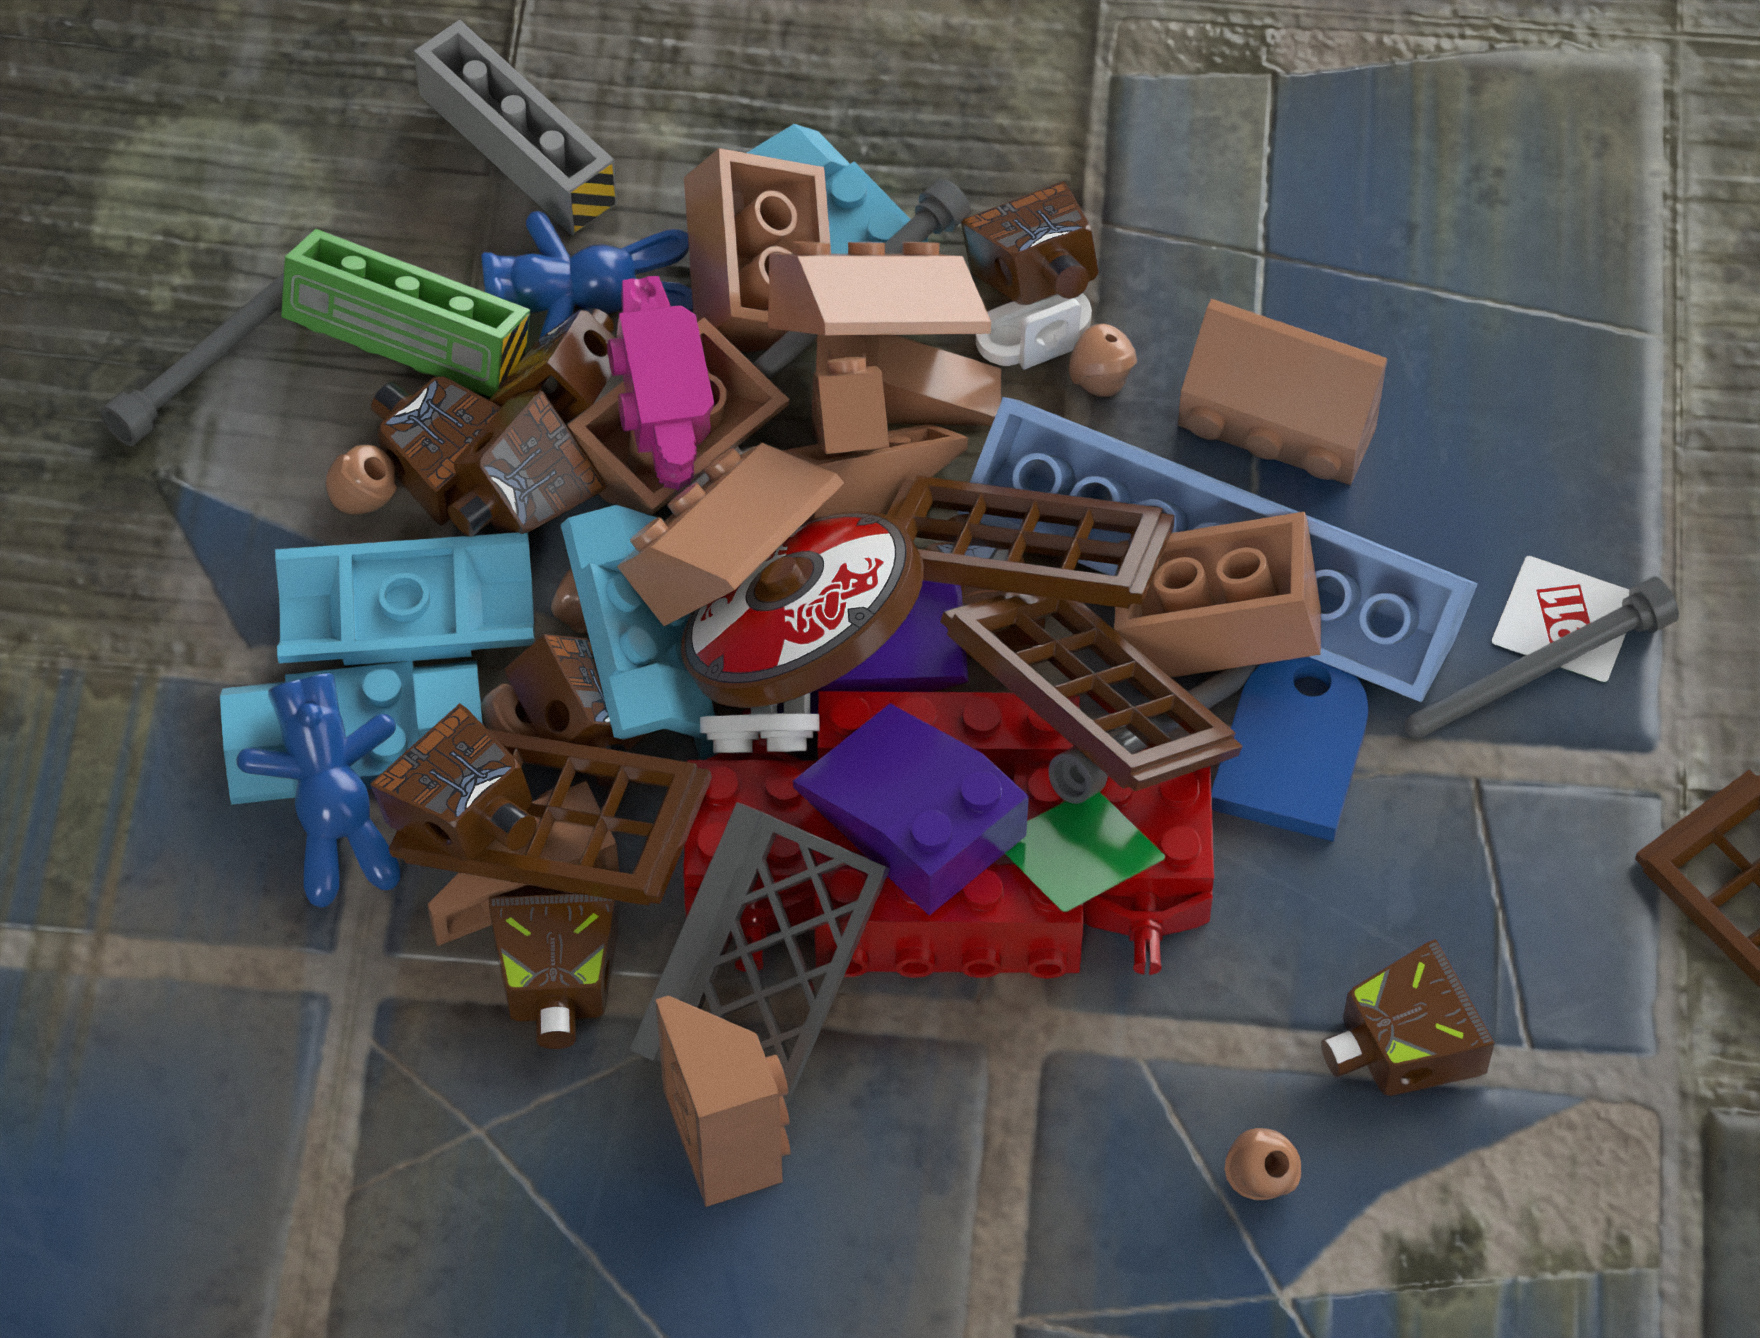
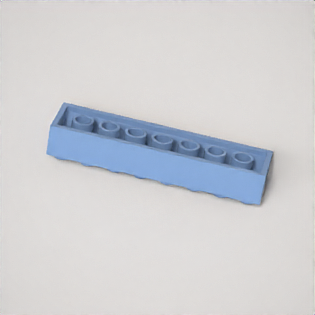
M1006 397L1002 398L970 483L1162 508L1163 514L1175 515L1172 533L1298 513V511L1020 400ZM958 511L957 514H969V512ZM984 514L980 522L987 526L1019 530L1023 519ZM1306 515L1321 606V655L1309 657L1422 702L1455 642L1478 583ZM1037 522L1033 532L1073 537L1077 527ZM1091 529L1087 539L1119 543V541L1129 540L1131 534ZM1086 560L1077 561L1080 564L1112 576L1115 575L1118 567L1115 564Z

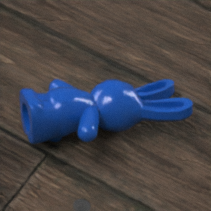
M534 211L528 215L526 227L541 255L524 254L515 257L483 253L481 257L485 293L530 309V314L548 310L540 339L569 318L573 313L575 304L583 310L596 308L606 314L622 310V281L632 278L636 279L637 274L679 262L689 252L688 234L683 230L671 229L651 235L623 248L605 244L591 245L570 257L548 216L544 212ZM661 281L671 307L683 306L690 312H693L692 289L681 283Z
M332 673L314 675L270 688L268 690V697L279 722L287 752L245 748L239 752L236 761L238 768L248 774L298 780L295 809L297 817L307 833L304 860V889L309 902L316 907L323 908L331 904L339 890V863L336 840L347 837L367 880L380 890L393 889L400 881L401 871L398 860L391 857L389 845L371 821L367 788L350 766L394 734L396 730L394 719L388 714H378L346 737L343 719L339 711L335 677Z

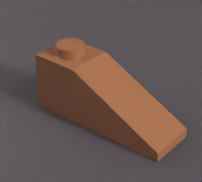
M817 334L816 372L828 371V360L846 357H865L866 367L877 366L882 371L887 423L992 426L1001 403V368L897 335Z
M846 357L828 360V371L814 372L811 425L812 435L826 454L889 447L882 371L877 366L866 367L865 357Z
M925 424L888 431L889 447L826 454L819 444L782 451L837 473L844 482L805 521L807 522L819 517L850 511H868L885 514L889 511L905 479L915 480L916 476H934L968 449V437L934 424Z
M587 781L569 787L561 808L600 814L601 810ZM553 789L546 791L536 801L531 803L547 805ZM535 818L537 828L540 819ZM554 822L539 858L578 865L593 828ZM608 831L593 867L619 872L617 843L611 831ZM496 839L486 849L525 855L531 839L524 847L515 851L508 849ZM458 873L427 904L432 934L437 946L490 926L489 898L573 893Z

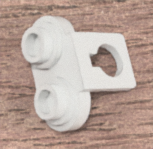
M1083 293L1072 299H1066L1056 294L1030 305H1020L1013 301L987 312L991 320V334H976V346L980 354L992 363L1001 366H1011L1020 363L1023 370L1073 351L1077 340L1090 328L1092 313L1090 302Z
M810 693L784 702V713H777V704L751 707V715L700 717V734H707V740H713V753H752V740H758L759 734L761 738L767 739V751H807L806 738H813V732L820 731L819 714H810Z

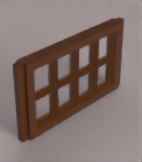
M916 476L915 480L905 479L886 515L898 521L906 529L912 541L916 537L954 543L950 553L918 549L924 565V581L1127 609L1130 608L1131 604H1143L1174 528L1175 515L1163 514L1162 508L925 476ZM930 507L969 512L965 522L926 517ZM984 514L1023 519L1019 530L979 524ZM1037 522L1077 527L1073 537L1033 532ZM1091 529L1131 534L1128 544L1087 539ZM969 545L1009 550L1004 561L965 556ZM1023 552L1063 557L1059 568L1019 563ZM1078 560L1118 565L1114 576L1074 570Z
M1009 592L943 612L940 623L948 629L947 636L1123 789L1130 787L1133 791H1138L1232 759L1240 754L1243 746L1234 739L1236 733L1082 602ZM1052 616L1073 635L1055 640L1034 621ZM1011 628L1033 648L1014 653L992 633ZM1089 648L1112 668L1094 673L1072 653ZM1049 661L1071 681L1052 686L1030 666ZM1128 681L1146 696L1150 702L1134 707L1110 686ZM1087 694L1110 715L1091 720L1069 699ZM1167 714L1190 735L1173 741L1149 719ZM1127 728L1150 749L1131 754L1108 733Z
M487 729L517 760L521 767L523 764L561 770L547 805L531 803L530 808L526 810L527 813L534 818L540 819L525 855L485 848L474 859L462 861L398 830L389 847L391 857L404 859V862L408 864L649 906L650 903L660 904L712 776L710 770L697 768L695 763ZM576 772L614 779L600 814L561 808ZM629 781L668 788L653 824L614 817ZM554 822L593 828L578 865L539 858ZM608 831L647 837L632 874L593 867Z
M1749 769L1638 851L1635 860L1644 868L1643 872L1760 988V950L1758 949L1760 947V928L1746 937L1717 909L1752 882L1760 888V858L1751 864L1723 836L1757 809L1760 811V775H1755ZM1714 843L1742 872L1706 898L1678 868Z

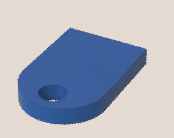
M1309 656L1260 665L1250 675L1244 685L1231 729L1236 733L1234 739L1243 747L1239 756L1220 762L1211 791L1212 810L1334 842L1368 720V699L1359 679L1353 674ZM1315 677L1327 685L1328 691L1320 696H1306L1300 693L1294 684L1301 678Z

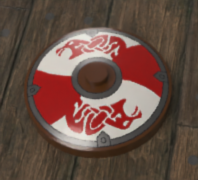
M850 511L835 513L804 522L734 591L691 613L681 640L683 663L703 694L711 700L727 706L740 708L769 706L811 693L830 684L860 665L896 632L912 610L920 593L924 576L922 557L906 529L898 521L884 514L868 511Z

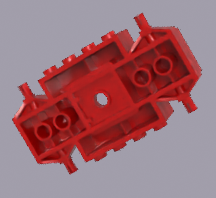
M819 691L818 714L820 731H818V760L891 703L985 755L1029 796L1027 821L1065 802L1051 785L1049 765L1054 757L1074 745L1014 693ZM1080 696L1069 699L1080 709ZM751 708L745 709L741 715H751ZM760 734L758 740H752V753H719L706 760H687L689 763H695L697 768L710 770L712 779L684 845L683 876L686 918L737 802L866 857L793 788V780L817 761H802L785 752L767 751V739L761 738ZM1208 766L1138 791H1133L1130 787L1123 789L1108 776L1106 785L1100 793L1165 855V859L1067 912L1061 911L1006 854L1002 855L930 916L887 876L844 977H856L866 972H897L902 976L919 978L928 976L933 972H963L965 975L974 978H989L999 973H1030L1038 978L1050 979L1060 977L1065 973H1080L1083 924L1129 936V941H1134L1133 970L1138 974L1145 975L1147 951L1149 953V975L1159 973L1162 969L1160 941H1162L1163 936L1198 928L1210 922L1214 884L1211 767ZM777 834L766 859L775 883L808 870L799 844ZM812 849L818 865L833 860V858ZM849 865L823 874L822 877L834 909L857 901L869 874ZM760 875L752 892L765 887ZM812 879L779 892L791 927L825 914ZM769 897L745 907L740 924L748 945L766 938L767 933L781 930ZM851 914L838 919L843 933ZM828 923L815 928L816 968L831 963L837 949ZM763 950L752 954L758 971L763 968ZM742 958L736 960V969L746 972Z

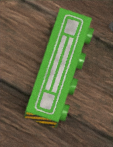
M318 229L311 232L285 256L281 317L306 326L313 332L327 334L358 346L368 353L379 354L412 367L420 373L431 374L436 377L444 376L476 394L489 397L494 395L526 354L530 309Z

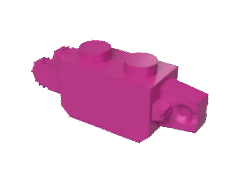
M659 276L623 280L621 291L622 313H619L617 338H611L607 341L608 359L612 376H623L626 393H620L618 396L622 428L624 431L634 430L638 453H652L659 483L664 484V488L669 487L679 491L680 488L688 484L691 485V479H694L695 465L693 464L697 457L696 445H700L710 433V414L714 407V399L696 315L683 306H670Z

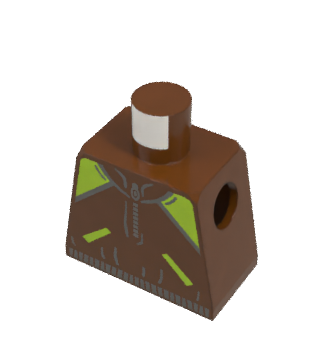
M578 893L489 898L493 938L510 1018L515 1021H536V1042L541 1047L563 1049L572 1046L576 1042V1019L597 1018L605 1012L618 935L616 900Z
M1434 939L1354 986L1347 993L1343 1014L1347 1030L1323 1039L1321 1041V1049L1326 1064L1335 1077H1340L1367 1066L1380 1091L1385 1095L1394 1096L1486 1074L1495 1042L1438 941Z

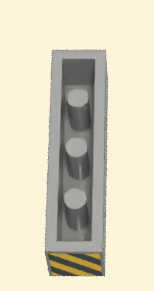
M458 20L414 50L420 96L569 234L574 235L617 204L614 159L461 20Z

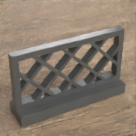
M737 802L630 1050L653 1061L661 1062L656 999L669 995L702 1009L707 998L711 1009L708 1013L725 1020L726 1015L758 1003L771 1038L760 1042L763 1051L775 1047L788 1086V1094L783 1096L787 1108L890 868L776 819L764 812ZM777 834L799 844L808 870L775 883L766 859ZM812 849L833 858V860L818 865ZM845 865L869 874L858 900L834 909L822 875ZM760 875L765 887L752 892ZM812 879L825 914L791 927L779 892ZM769 897L781 932L748 945L740 924L744 909L749 904ZM851 914L843 933L838 919ZM828 923L837 945L831 963L808 972L795 936ZM732 937H734L738 949L725 954ZM785 941L798 976L765 989L752 954ZM742 958L754 994L721 1006L713 985L718 969ZM825 976L816 994L812 980ZM802 985L810 1007L809 1014L804 1025L781 1034L768 998ZM798 1038L791 1055H789L785 1042Z

